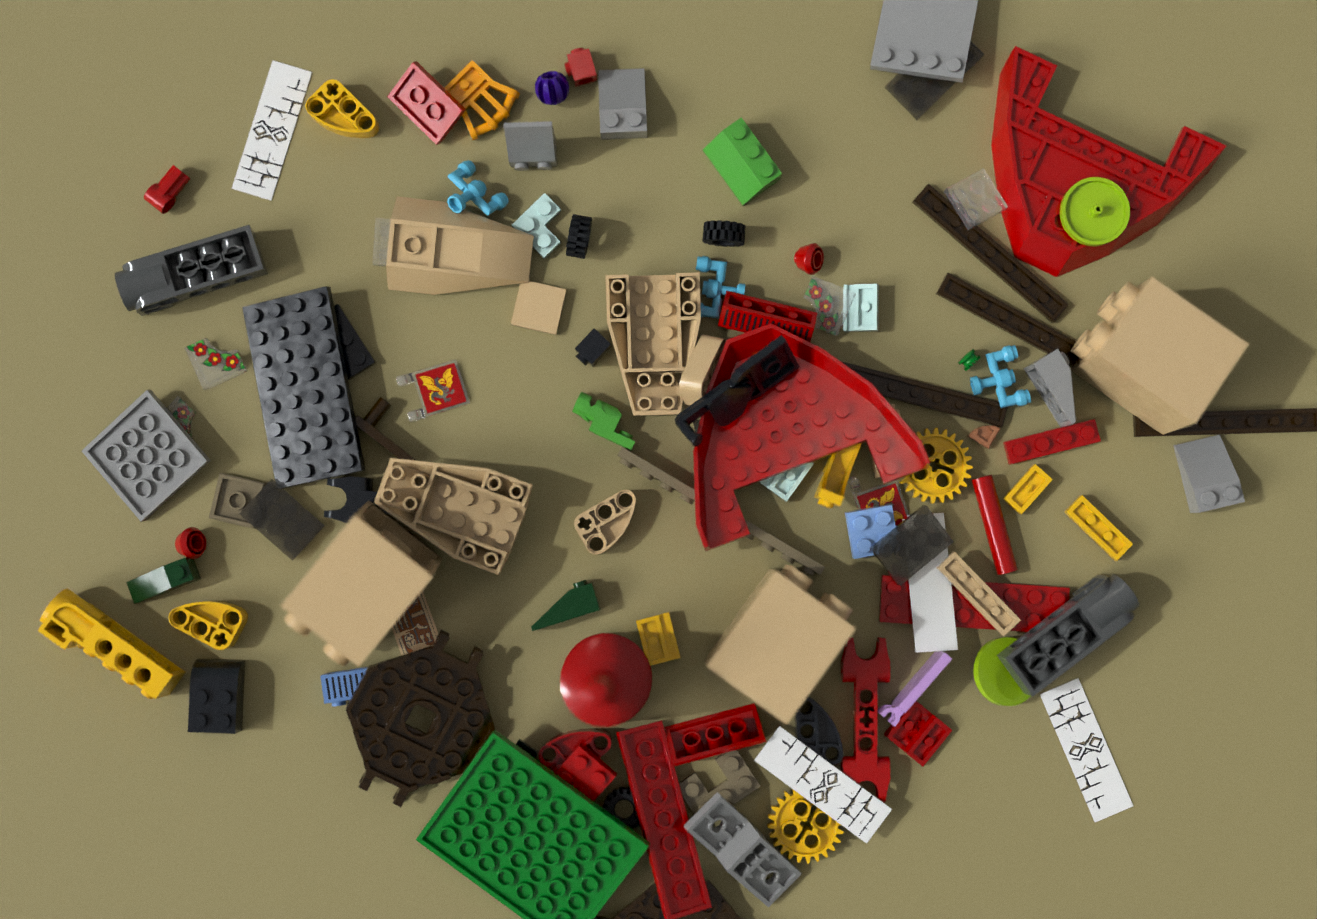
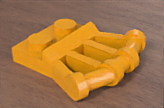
M473 60L444 87L466 111L471 107L486 122L473 127L467 112L463 113L462 117L473 141L478 139L477 136L491 130L495 131L499 127L498 124L510 116L509 113L513 103L520 95L518 91L493 81ZM489 88L507 95L503 106L487 92ZM481 96L498 111L492 118L476 103Z

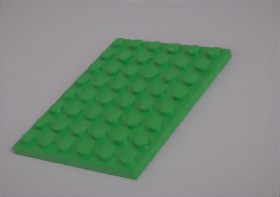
M497 730L493 731L416 838V841L523 919H594L650 845L649 841Z

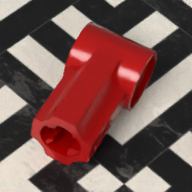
M173 165L159 183H155L145 192L144 200L159 212L165 214L174 206L176 202L175 197L188 183L190 178Z

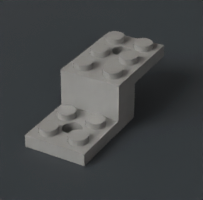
M718 792L684 825L685 829L718 858L728 873L767 907L802 874L798 868L769 843L754 824ZM721 820L717 827H712L715 821ZM774 872L770 879H765L769 873Z

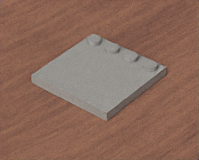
M884 0L870 69L963 83L978 0Z
M146 390L82 450L83 454L141 522L147 520L211 461L152 390Z

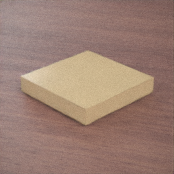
M532 281L520 283L511 325L557 335L567 290Z

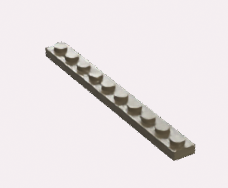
M621 448L618 453V457L621 458L620 463L630 469L634 465L641 470L640 475L650 481L656 478L661 481L660 486L671 493L673 490L678 491L682 494L680 498L692 505L695 501V490L627 449ZM745 520L750 533L749 536H746L748 539L753 540L756 537L762 541V547L771 552L774 549L783 553L781 558L791 564L794 561L803 565L801 570L813 576L815 573L821 575L825 566Z

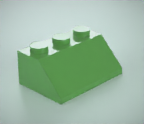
M742 117L722 130L703 149V152L742 206L781 179L782 172Z

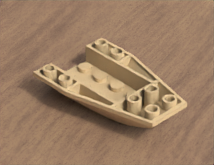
M397 196L390 220L386 261L388 290L437 295L527 283L530 278L534 236L467 210L455 213L446 202Z
M700 272L629 276V274L606 275L607 324L633 416L681 413L683 398L679 387L680 379L695 349L701 321Z
M390 458L374 503L451 557L499 575L514 546L528 508L533 485L488 468Z

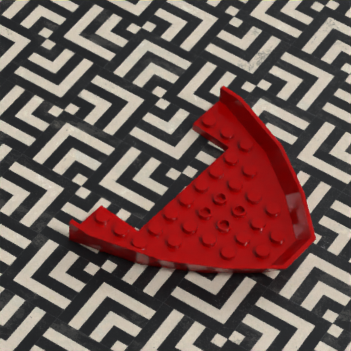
M1015 46L999 75L991 142L998 203L1014 257L1058 277L1110 255L1157 226L1205 177L1226 148V145L1184 126L1181 128L1164 166L1154 163L1038 108L1057 65ZM1090 177L1106 178L1116 183L1126 194L1130 205V218L1125 230L1119 237L1101 246H1087L1076 242L1066 233L1060 220V205L1065 193L1077 182Z
M772 323L727 339L706 394L723 381L731 379L733 373L741 364L781 335L787 341L800 368L760 397L749 401L744 413L727 426H719L710 411L701 416L697 434H702L703 440L699 446L694 447L693 458L696 527L705 551L707 552L750 535L734 491L863 442H867L884 485L929 467L930 461L922 441L872 383L824 349Z

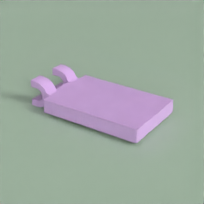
M935 651L893 699L891 704L881 705L878 708V713L885 717L887 713L891 712L887 721L896 726L902 714L908 711L952 658L943 651Z

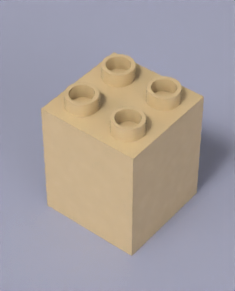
M1151 277L1137 287L1128 281L1118 293L1113 291L1106 298L1097 311V315L1105 321L1101 320L1092 331L1087 329L1071 349V352L1079 357L1071 371L1164 435L1195 424L1249 344L1154 277Z
M368 500L351 518L282 603L281 607L288 612L284 620L299 634L308 636L313 631L327 643L323 650L334 662L346 666L351 661L359 667L432 579L443 558Z
M787 564L780 573L772 569L767 571L704 659L706 666L786 725L856 629L846 621L853 611L850 607L826 592L823 593L819 600L813 598L806 593L813 581L793 566H788Z

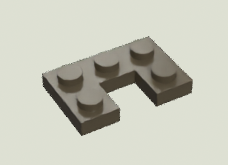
M737 750L723 753L715 758L727 779L710 791L706 789L696 772L679 782L682 796L694 815L717 792L731 805H734L761 787Z

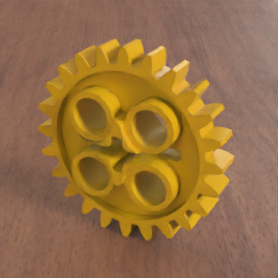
M926 428L924 429V436L920 432H916L915 434L922 441V444L930 446L932 450L931 456L928 457L930 463L936 460L937 466L954 470V473L951 474L942 469L932 471V467L929 466L927 469H924L925 476L922 480L917 479L914 474L904 477L899 483L908 484L905 489L906 492L914 490L913 498L920 494L921 502H925L927 497H929L930 503L934 504L936 497H938L939 502L944 503L945 495L949 500H952V492L959 495L961 491L958 487H967L963 479L971 478L966 473V470L972 469L973 466L967 465L966 461L971 460L972 457L965 456L964 454L969 448L961 449L960 446L963 440L955 442V433L947 437V429L939 434L938 428H934L932 434H930V431ZM946 452H950L954 456V461L951 465L944 462L943 456ZM939 474H943L947 478V483L944 487L939 486L936 482Z
M792 789V794L783 791L785 798L776 797L779 805H771L775 814H768V818L773 820V822L768 823L767 827L774 829V831L769 833L770 838L777 837L773 842L774 847L782 845L779 852L783 854L788 851L787 857L789 860L796 855L798 863H800L802 857H805L807 864H809L813 856L819 862V854L821 853L827 858L826 850L828 848L835 851L832 843L841 842L836 836L837 834H844V831L838 828L841 824L829 815H827L828 818L825 823H816V816L820 813H825L816 807L809 818L811 826H805L800 841L796 843L795 840L803 828L800 822L807 821L814 804L794 789ZM799 802H803L807 806L803 813H796L794 811L795 805ZM787 824H794L796 826L793 834L788 835L784 833V827ZM813 834L817 836L815 844L807 845L805 843V838L808 835Z

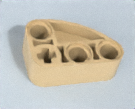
M705 334L699 338L680 379L679 387L685 405H692L706 394L726 339Z
M619 491L576 517L574 521L575 529L590 553L598 555L605 552L624 534L630 524L636 506V497L632 491ZM621 495H631L633 500L629 507L620 505L619 498ZM604 505H608L612 509V515L607 519H603L599 515V509ZM583 517L586 520L590 519L592 522L589 524L590 529L588 530L579 527L580 519ZM595 537H599L603 541V547L599 551L593 550L590 546L591 540Z

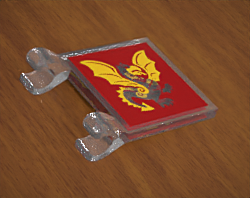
M456 359L396 377L399 387L415 382L421 401V409L407 413L410 422L470 404Z
M857 477L848 479V485L858 510L892 504L896 529L903 527V519H911L898 480L862 491Z

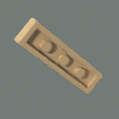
M953 551L936 567L1002 636H1005L1020 621L1016 614L956 552Z

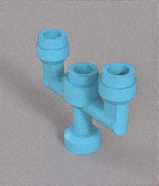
M470 160L460 163L457 169L447 176L464 192L461 195L453 194L448 197V206L455 213L462 212L466 208V202L472 200L487 216L496 210H502L509 202L507 195L500 192L493 195L490 202L487 203L482 198L487 190L484 182L473 180L467 184L463 180V178L472 176L476 171L474 163Z
M698 256L696 270L700 272L717 271L716 280L709 279L703 282L702 295H706L707 298H713L712 307L705 306L700 302L701 318L720 319L722 305L720 295H726V291L744 295L746 284L739 283L737 287L723 286L727 262L711 260L708 256Z
M1004 346L1000 351L985 354L990 373L993 374V377L981 380L977 376L970 377L973 394L979 395L982 393L983 388L996 385V393L1001 408L1013 405L1024 406L1031 403L1028 389L1017 390L1013 395L1007 396L1005 388L1012 386L1016 382L1015 375L1012 369L999 370L997 362H1011L1014 359H1018L1016 346Z

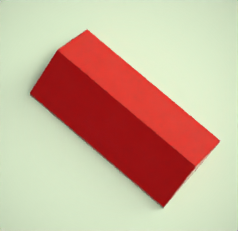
M755 703L664 727L674 766L766 742Z

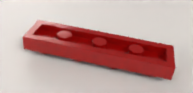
M1092 419L1003 442L1010 465L1101 442L1096 421Z

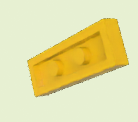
M1080 495L1064 511L1114 561H1118L1133 545L1083 495Z

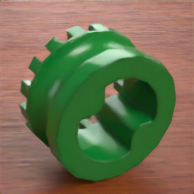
M974 349L970 350L958 362L959 365H964L965 371L973 366L972 363L975 364L981 358L980 355H975Z

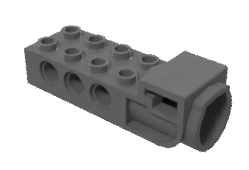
M246 225L130 261L122 266V271L115 273V281L128 311L136 310L137 313L144 316L173 307V303L254 279L268 273L254 230L250 225Z
M1115 574L1109 577L1096 575L1073 593V598L997 655L1023 693L1035 696L1133 620L1135 616L1133 611L1139 607V601L1131 588L1119 576Z

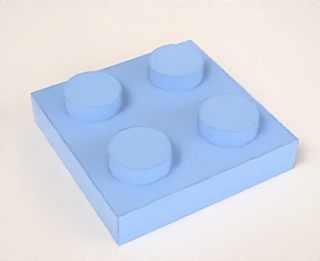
M892 504L845 512L853 559L900 550Z

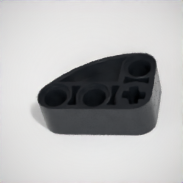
M807 696L804 701H810L812 706L810 711L806 713L798 709L794 714L795 737L827 762L836 765L843 758V747L839 732L827 712L814 699ZM806 724L811 725L813 728L809 736H803L800 732L802 726ZM830 747L837 748L836 757L832 759L827 758L825 755L826 750Z

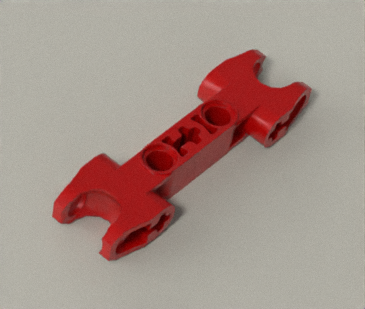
M850 637L844 645L841 658V681L854 683L853 756H843L841 772L857 784L863 781L873 782L876 788L877 799L886 803L890 782L889 756H877V683L890 682V659L886 638L878 637L875 653L870 658L862 659L856 654L854 638ZM866 689L870 690L871 698L866 702L861 701L860 693ZM859 706L871 707V709L866 708V714L871 718V720L866 722V725L860 721V718L865 716V710L859 708ZM864 737L871 739V745L867 749H862L859 745Z

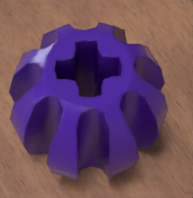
M556 71L541 74L535 82L537 98L543 104L556 105L563 102L569 94L567 78L562 73Z

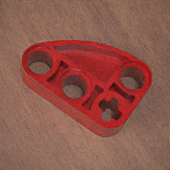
M599 729L568 731L546 742L539 751V760L555 773L580 743L600 758L610 749L612 737L607 731ZM604 736L608 741L607 746L604 748L596 746V737ZM546 748L555 750L556 757L549 760L544 756Z

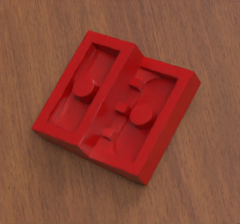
M915 701L908 711L902 714L896 726L891 724L883 735L924 767L952 732V729L919 702Z

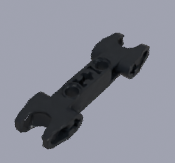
M352 476L335 479L327 478V485L343 489L347 500L345 505L339 510H324V517L348 523L368 500L375 504L374 500L377 492L372 491L373 478Z

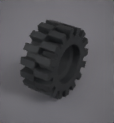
M573 214L567 238L566 256L585 259L591 234L592 217Z
M706 221L703 227L702 242L708 245L723 247L743 246L746 226L734 221Z
M622 786L618 789H613L606 796L603 809L632 830L635 827L637 828L640 823L631 788H624ZM621 800H627L633 805V813L627 818H621L615 812V806Z

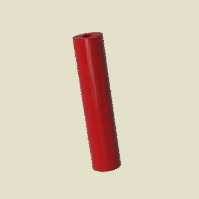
M988 475L973 479L971 481L997 575L1017 571L1018 568L993 476Z

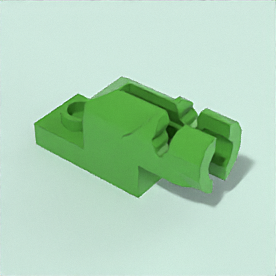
M581 392L572 412L582 417L588 423L589 421L592 422L589 428L590 432L632 451L636 443L632 440L633 435L620 430L619 434L615 432L622 418L618 408L601 400H597L596 404L591 407L592 396Z

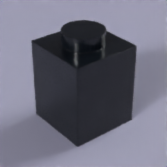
M593 329L576 346L575 350L578 353L576 358L585 366L589 363L593 367L612 346L596 329Z

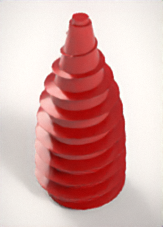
M600 633L583 639L569 652L561 670L560 687L564 702L578 719L593 726L611 727L628 721L642 709L651 692L652 671L646 655L634 642L620 635Z

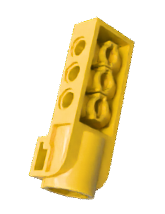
M68 588L62 590L53 598L39 620L43 624L38 631L62 649L78 647L83 649L87 655L93 658L98 657L103 661L102 665L113 672L116 670L123 675L121 677L123 681L130 685L135 684L141 688V693L149 699H158L170 695L186 673L175 663Z

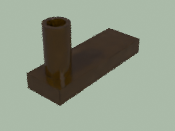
M380 397L364 418L359 415L356 416L357 427L397 458L416 460L375 428L392 406Z

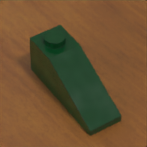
M185 557L126 583L134 604L197 581L201 577L195 560Z
M583 580L574 583V588L565 593L531 626L532 631L601 610L593 582L587 584V581Z

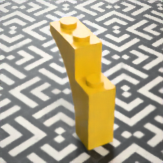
M861 444L829 455L823 469L824 474L814 495V498L819 499L817 504L829 509L841 505Z

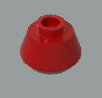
M808 244L796 251L794 262L800 270L809 275H814L822 268L824 253L818 244Z
M189 527L177 536L175 540L176 550L182 556L197 559L203 555L206 549V538L198 528Z

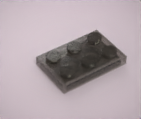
M273 479L239 513L292 561L325 526Z
M922 505L870 547V550L895 583L901 586L954 541L927 505Z

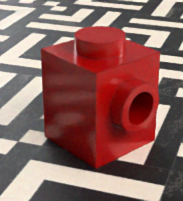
M576 48L570 54H567L568 62L564 63L567 76L573 77L575 87L597 81V74L589 48Z

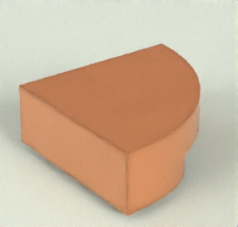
M993 425L981 426L974 429L967 437L988 449L1001 428Z

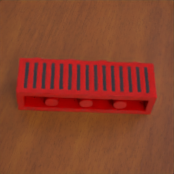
M726 291L718 326L746 333L772 323L811 342L817 313Z

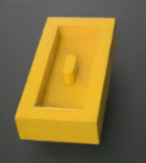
M1033 464L1004 496L1003 500L1019 514H1023L1053 479L1036 464Z

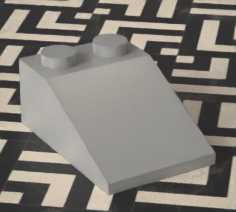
M644 69L598 70L601 140L647 138Z
M552 121L504 123L508 160L511 167H515V170L524 171L528 170L529 167L549 170L552 169V166H557L556 136Z
M1056 349L1028 365L1024 370L1061 428L1075 423L1076 418L1071 369L1068 366L1070 362L1065 353Z
M1220 435L1173 445L1190 513H1200L1245 502L1239 477Z

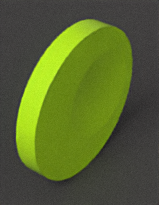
M1101 177L1086 178L1074 184L1065 193L1060 205V220L1064 230L1073 240L1087 246H1101L1110 243L1122 234L1130 218V205L1124 191L1113 181Z
M1012 637L990 640L979 650L974 662V679L978 690L988 701L999 706L1019 705L1031 697L1023 693L997 656L1017 640Z

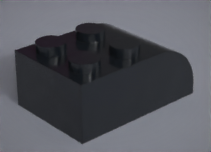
M195 660L190 677L188 732L236 734L242 731L245 660Z

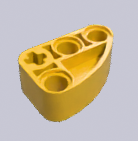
M331 79L326 81L306 101L305 107L309 115L318 124L331 132L353 138H371L379 132V123L373 114L337 80ZM334 89L338 91L336 96L331 93ZM323 105L321 112L313 113L315 106ZM349 105H356L354 112L346 113V108ZM370 120L373 122L369 129H362V124L365 121Z
M201 601L172 609L168 619L174 628L217 650H225L236 644L247 623L248 614L243 608L231 603ZM180 611L186 614L187 619L185 623H181L178 619ZM232 612H236L239 615V622L237 624L232 623L230 620ZM201 622L207 625V632L205 634L199 631V624ZM226 634L225 639L228 641L222 643L223 639L220 638V635Z

